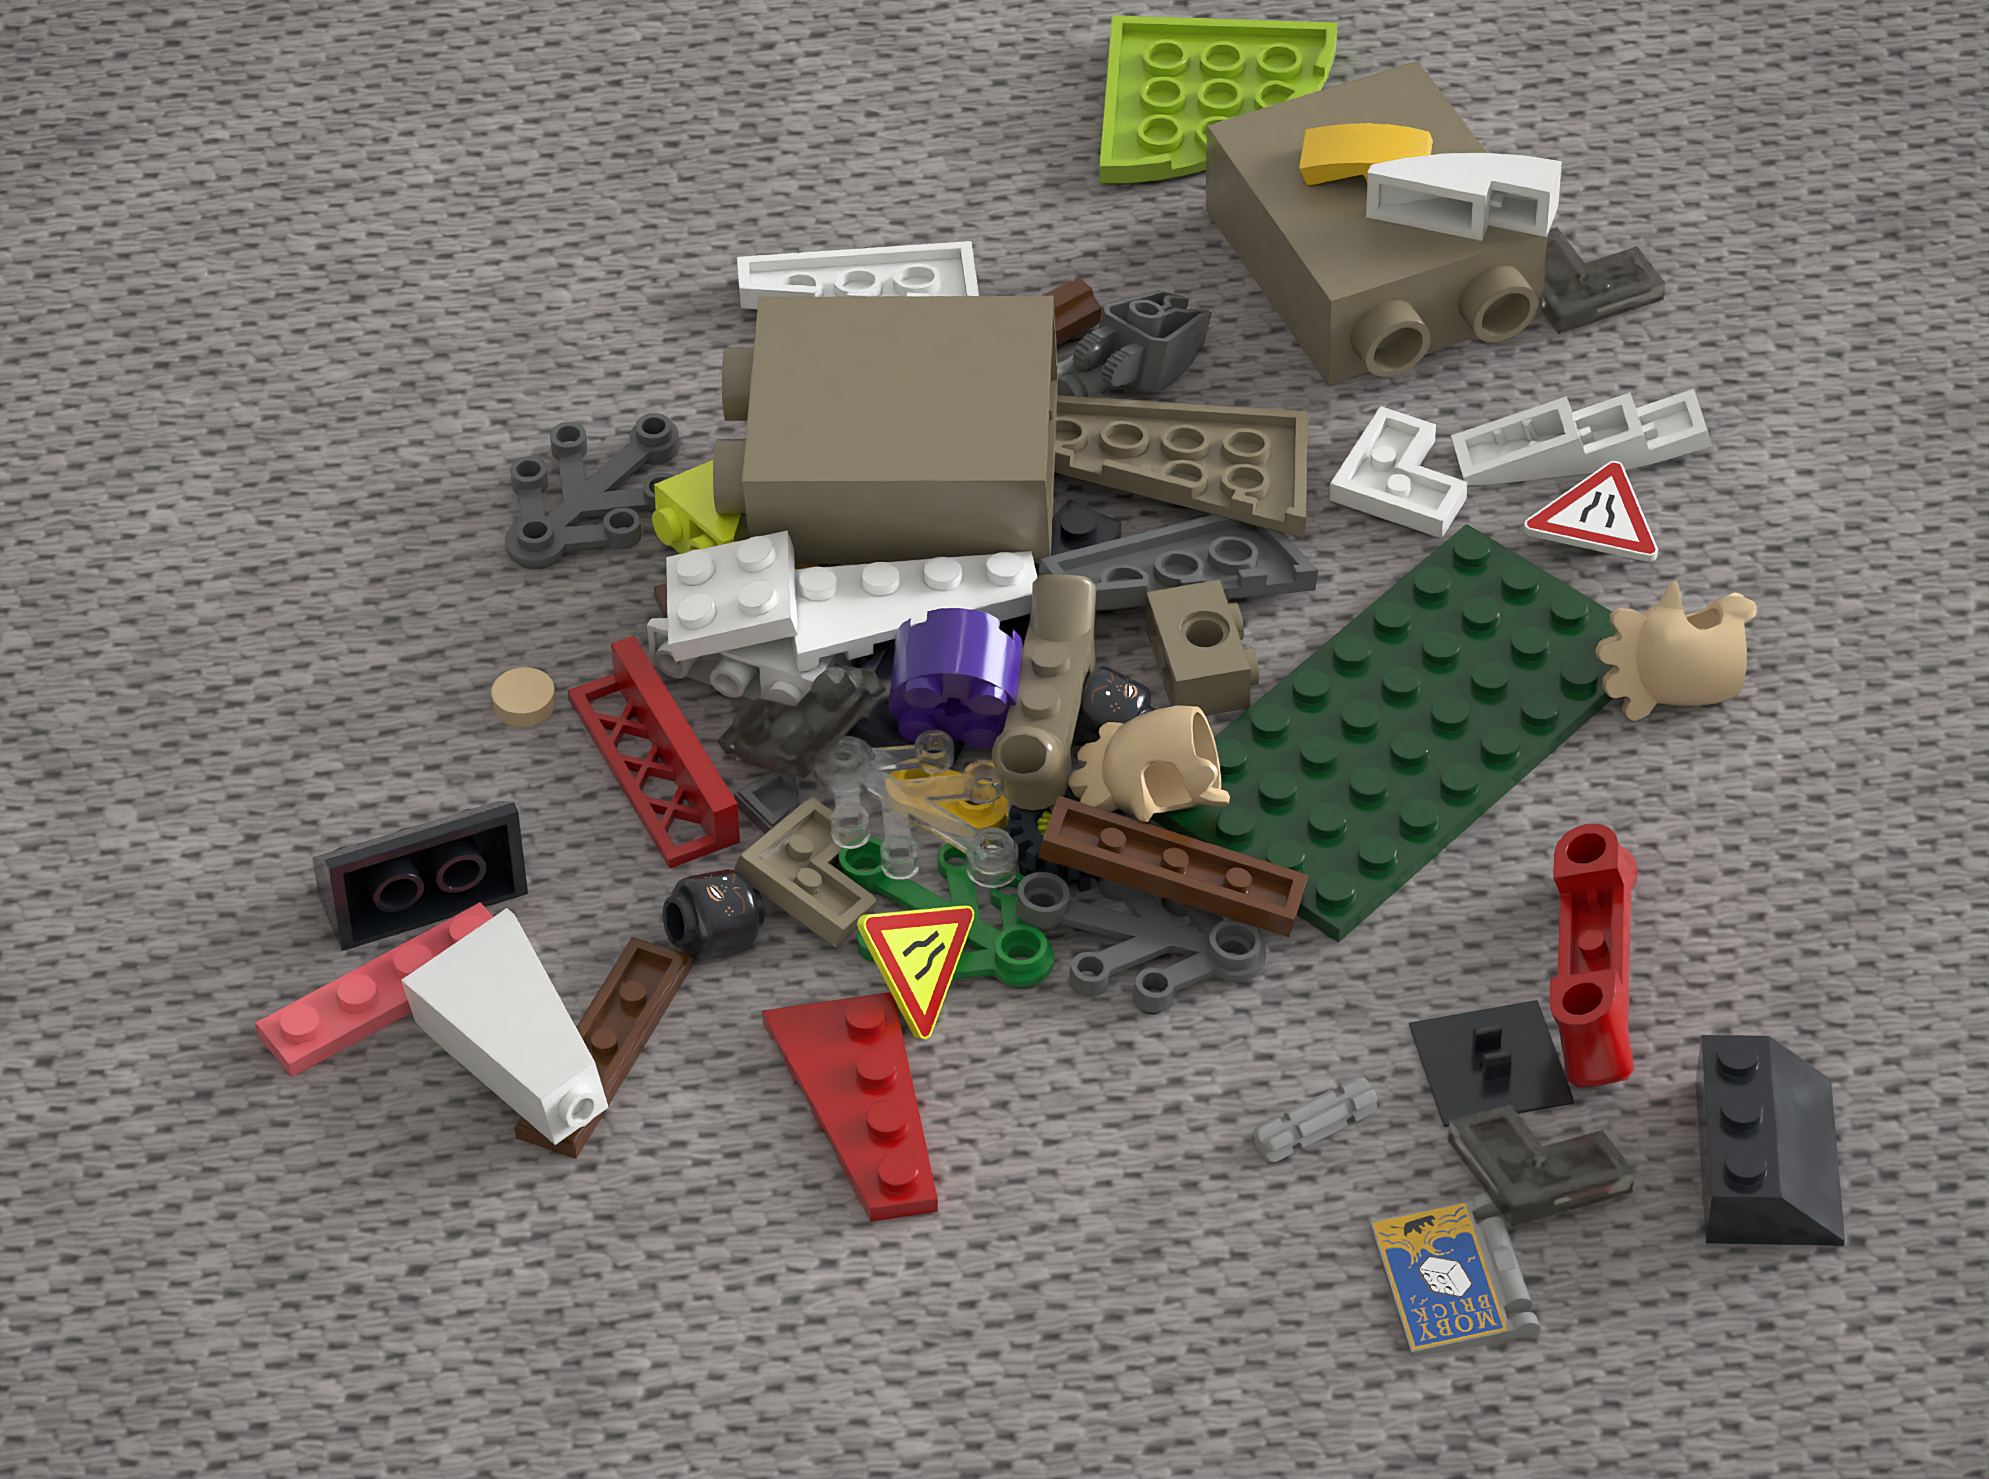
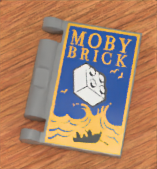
M1482 1193L1472 1200L1370 1221V1227L1411 1357L1531 1336L1540 1332V1326L1534 1313L1523 1312L1517 1314L1512 1319H1507V1313L1529 1310L1532 1302L1505 1222L1500 1217H1492L1500 1212V1207L1494 1194ZM1487 1218L1480 1224L1475 1222V1219Z

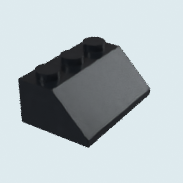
M496 801L473 809H466L457 814L414 827L403 828L388 835L355 845L341 847L332 852L312 857L318 896L342 951L452 918L480 902L484 907H488L528 894L519 812L514 802Z
M1701 1035L1695 1084L1706 1244L1844 1246L1845 1235L1831 1079L1770 1036Z

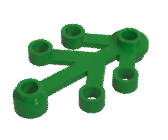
M861 836L849 840L842 846L839 852L840 872L868 892L876 891L908 910L952 906L972 907L974 910V920L966 943L978 949V951L961 953L952 980L994 975L1004 984L1015 987H1027L1038 984L1051 973L1054 966L1052 945L1040 930L1033 926L1023 925L1022 921L1018 918L1015 911L1017 893L1003 895L998 892V890L1004 887H1014L1017 889L1020 881L1024 878L1022 874L1015 871H1002L995 874L989 882V900L995 908L1001 910L1003 930L1000 931L980 918L973 878L976 872V852L969 844L950 842L942 846L937 854L938 872L947 880L951 902L894 871L891 868L890 849L882 840L870 836ZM952 858H963L967 861L961 866H952L947 863ZM862 868H871V870H865V871H864V870H859V869H862ZM858 930L857 949L859 954L864 959L875 962ZM1024 956L1028 957L1029 959L1017 960L1013 958Z

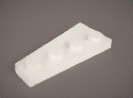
M971 241L737 257L740 306L745 309H757L758 297L979 296Z
M1032 551L795 569L798 635L792 636L791 639L797 673L819 668V658L844 652L847 659L850 660L873 654V644L895 639L896 632L903 622L911 618L910 627L926 622L927 611L939 608H964L990 614L1000 619V621L1030 614L1032 582L1037 579Z

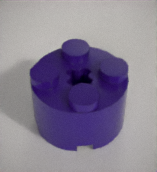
M939 608L927 611L926 622L910 627L911 618L903 622L895 636L889 696L890 711L899 722V734L915 742H925L932 739L952 741L954 738L963 740L962 742L973 748H992L996 738L1004 731L1009 706L1016 705L1023 649L1020 636L1013 630L1011 638L999 630L1000 619L984 612L964 608Z

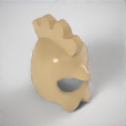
M1674 581L1667 587L1659 604L1643 613L1628 608L1615 609L1610 614V623L1616 633L1614 636L1598 642L1595 649L1596 657L1605 664L1613 665V668L1603 677L1602 688L1609 697L1616 699L1625 696L1622 713L1632 721H1638L1649 716L1657 703L1672 706H1700L1716 704L1736 697L1744 685L1747 668V646L1744 625L1756 616L1757 606L1755 602L1744 598L1742 594L1732 593L1717 599L1701 611L1685 615L1677 581Z
M1177 705L1161 708L1137 716L1125 724L1115 722L1103 724L1099 729L1100 739L1096 742L1085 744L1078 751L1077 758L1081 769L1073 772L1068 780L1073 794L1081 798L1080 803L1109 812L1119 808L1125 813L1134 814L1141 822H1148L1152 815L1156 813L1204 805L1214 807L1227 806L1230 799L1228 792L1221 790L1220 763L1215 740L1208 720L1198 706Z

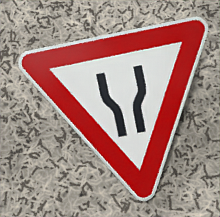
M1618 461L1608 462L1529 517L1524 523V532L1528 536L1646 562L1656 560L1658 554L1657 545L1623 464Z

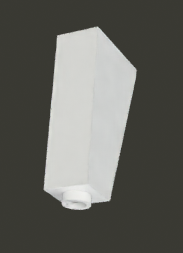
M504 909L401 980L415 1022L439 1046L554 1145L580 1127L588 1124L594 1117L609 1108L595 1061L515 914L509 909Z

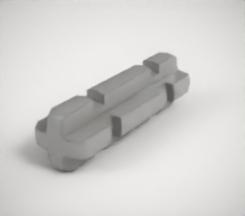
M1356 1077L1338 1086L1339 1094L1335 1095L1334 1091L1330 1090L1283 1113L1286 1119L1284 1121H1281L1279 1117H1275L1257 1126L1254 1129V1145L1267 1162L1275 1163L1293 1154L1292 1146L1298 1144L1303 1149L1347 1127L1346 1119L1351 1117L1354 1122H1357L1375 1113L1378 1109V1097L1374 1088L1370 1086L1364 1077Z

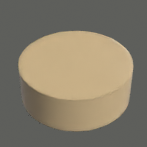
M528 667L515 668L500 675L492 686L491 695L494 713L502 722L515 727L537 725L549 718L555 709L554 683L541 670Z

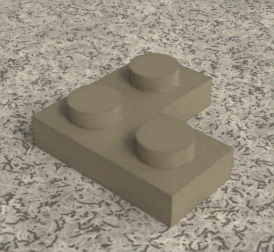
M812 796L741 853L734 868V871L745 877L751 887L758 890L763 896L835 948L858 929L857 922L860 916L873 914L879 900L835 868L839 864V852L842 846L851 839L861 837L862 832Z

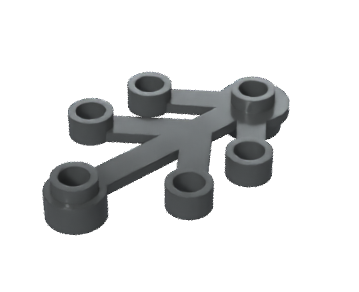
M650 413L640 417L630 432L631 442L586 482L583 457L588 451L586 430L582 425L575 422H564L556 425L550 432L552 455L559 460L563 502L546 516L542 493L548 487L547 466L545 462L534 456L521 457L513 462L510 467L512 489L519 495L522 520L512 525L506 533L505 545L509 557L524 568L537 570L552 566L567 550L605 546L627 549L638 544L642 534L640 516L637 512L656 511L654 484L671 478L673 475L656 473L644 481L643 488L614 490L644 463L652 465L664 464L678 454L680 448L679 434L675 424L667 416L659 413ZM605 516L603 524L574 526L582 518ZM627 527V529H622V530L617 529V528Z
M1036 872L1025 876L1017 888L1015 911L1023 925L1033 926L1043 933L1051 931L1057 925L1062 924L1126 940L1099 952H1081L1072 959L1068 979L1069 985L1074 992L1082 996L1093 997L1102 994L1108 986L1110 976L1168 952L1190 956L1165 969L1150 967L1141 970L1137 974L1133 989L1134 1003L1143 1011L1158 1013L1166 1010L1171 1005L1174 992L1213 976L1229 982L1247 981L1257 976L1265 964L1266 947L1260 933L1254 926L1233 919L1224 920L1220 915L1162 897V906L1151 893L1101 877L1099 881L1101 892L1112 900L1124 901L1134 915L1069 899L1070 890L1066 882L1059 876L1048 872ZM1166 910L1176 916H1189L1198 931L1177 926ZM1090 971L1096 973L1098 976L1089 977L1083 975L1081 972ZM1154 987L1160 989L1162 992L1153 993L1147 991L1145 988Z

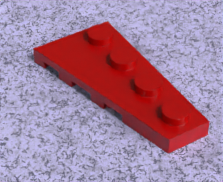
M886 992L762 1010L765 1029L771 1040L775 1041L795 1084L798 1083L809 1103L811 1113L820 1130L824 1131L833 1147L836 1159L869 1220L873 1222L938 1212L937 1193L896 1002L892 993Z

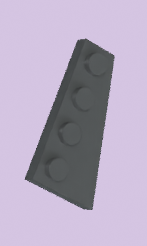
M1213 514L1041 558L1038 577L1042 574L1088 577L1096 585L1095 611L1146 606L1147 592L1220 580L1226 599L1315 591L1318 570L1283 532Z

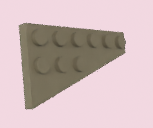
M1057 396L1055 473L1304 538L1307 502L1308 411Z

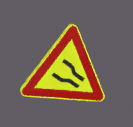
M970 906L862 915L858 919V930L913 1036L916 1038L928 1039L933 1032L974 920V910Z

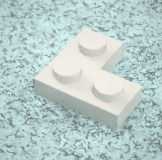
M1380 406L1331 481L1330 501L1442 539L1466 501L1468 482L1420 466L1435 443L1436 424Z

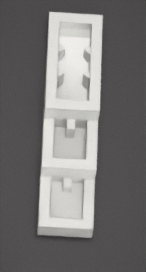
M1694 389L1638 408L1635 407L1631 393H1627L1572 412L1566 396L1451 435L1463 479L1468 482L1467 486L1594 473L1610 461L1622 463L1624 469L1636 468L1713 446Z

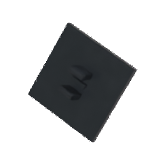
M1538 1000L1409 1023L1444 1127L1574 1104V1098Z

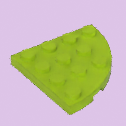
M1112 15L1100 154V184L1157 181L1206 170L1207 125L1321 91L1328 79L1335 59L1338 22Z

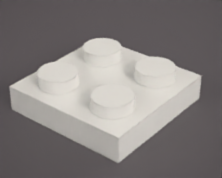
M788 531L751 537L746 540L666 557L668 646L675 662L798 635L794 547Z

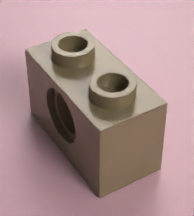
M1220 580L1147 592L1146 632L1171 707L1177 705L1198 706L1205 716L1250 708V686L1259 684L1258 662L1252 647L1243 648L1241 640L1244 637V628L1240 608L1237 603L1228 604Z

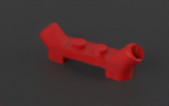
M1584 824L1571 829L1557 842L1554 851L1553 878L1560 894L1557 977L1550 978L1549 1005L1559 1028L1567 1081L1578 1088L1625 1081L1635 1070L1628 1023L1631 890L1637 883L1638 870L1636 860L1627 848L1620 846L1617 835L1609 827L1601 824Z

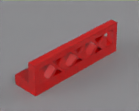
M633 635L611 643L614 674L567 690L568 699L670 869L740 843L738 805L636 637ZM618 691L621 692L627 702L620 718L594 712L589 703ZM634 715L638 722L631 721ZM605 729L613 730L610 737ZM624 733L650 740L652 747L645 760L619 754L616 748ZM659 757L661 758L664 765L656 763ZM630 771L638 772L635 779ZM649 775L676 783L678 789L671 802L650 798L643 794L642 789ZM684 799L690 807L682 806ZM655 813L664 815L661 822ZM677 818L701 824L707 835L675 847L667 833L674 819Z

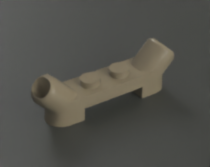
M1042 574L1032 582L1030 622L1022 652L1016 705L1009 706L1004 731L996 738L992 748V762L998 775L1002 777L1004 796L1009 803L1018 808L1039 810L1053 806L1058 796L1064 797L1068 789V780L1072 771L1070 748L1081 704L1082 690L1086 679L1094 671L1096 664L1093 637L1096 585L1085 576Z

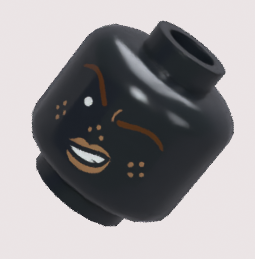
M1101 666L1096 668L1088 676L1083 686L1081 704L1072 742L1080 746L1096 742L1100 739L1099 729L1103 724L1108 722L1125 724L1137 716L1157 710L1150 706L1151 693L1149 688L1109 667Z
M730 869L693 875L679 880L672 890L671 896L665 900L662 911L664 929L669 941L673 946L681 948L684 954L691 955V958L695 960L716 958L748 950L757 938L759 926L763 924L765 919V905L760 892L752 888L743 875Z

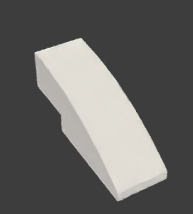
M1448 153L1402 158L1372 164L1368 171L1366 218L1480 241L1483 240L1488 225L1547 237L1559 203L1562 161L1511 154Z

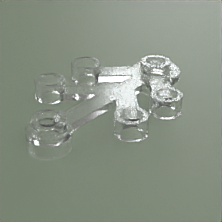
M929 730L917 737L915 745L871 748L865 741L859 738L840 736L824 741L814 751L812 756L813 774L827 792L834 794L836 810L831 815V835L833 841L838 846L847 849L863 846L870 838V817L868 812L860 806L859 792L863 790L881 801L885 841L880 847L881 869L888 877L898 880L907 879L914 876L920 868L919 845L911 838L909 819L966 854L967 874L973 882L987 888L1005 886L1015 879L1019 869L1018 846L1007 832L999 828H986L980 831L935 804L937 802L972 800L976 803L986 804L999 799L1003 793V780L998 775L992 761H974L967 766L964 775L896 780L885 773L918 768L927 773H941L948 770L954 762L953 739L946 732ZM930 750L942 751L936 754L928 753ZM979 780L992 781L986 784L977 783ZM849 824H854V825H857L858 827L852 828V829H847V828H844L843 826L849 825ZM897 855L908 856V858L901 860L894 859L892 857Z

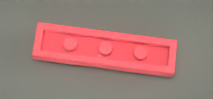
M481 902L257 1021L255 1023L257 1036L291 1077L303 1072L412 1013L401 980L493 918V916Z

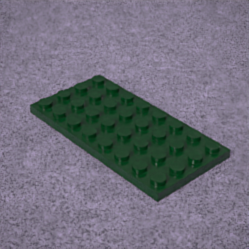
M1466 524L1214 737L1220 763L1221 790L1227 791L1230 796L1227 806L1214 807L1204 805L1156 813L1150 819L1168 831L1309 875L1297 916L1339 943L1613 699L1602 688L1603 677L1613 668V665L1603 663L1596 657L1595 652L1598 642L1614 636L1616 633L1610 623L1612 611Z

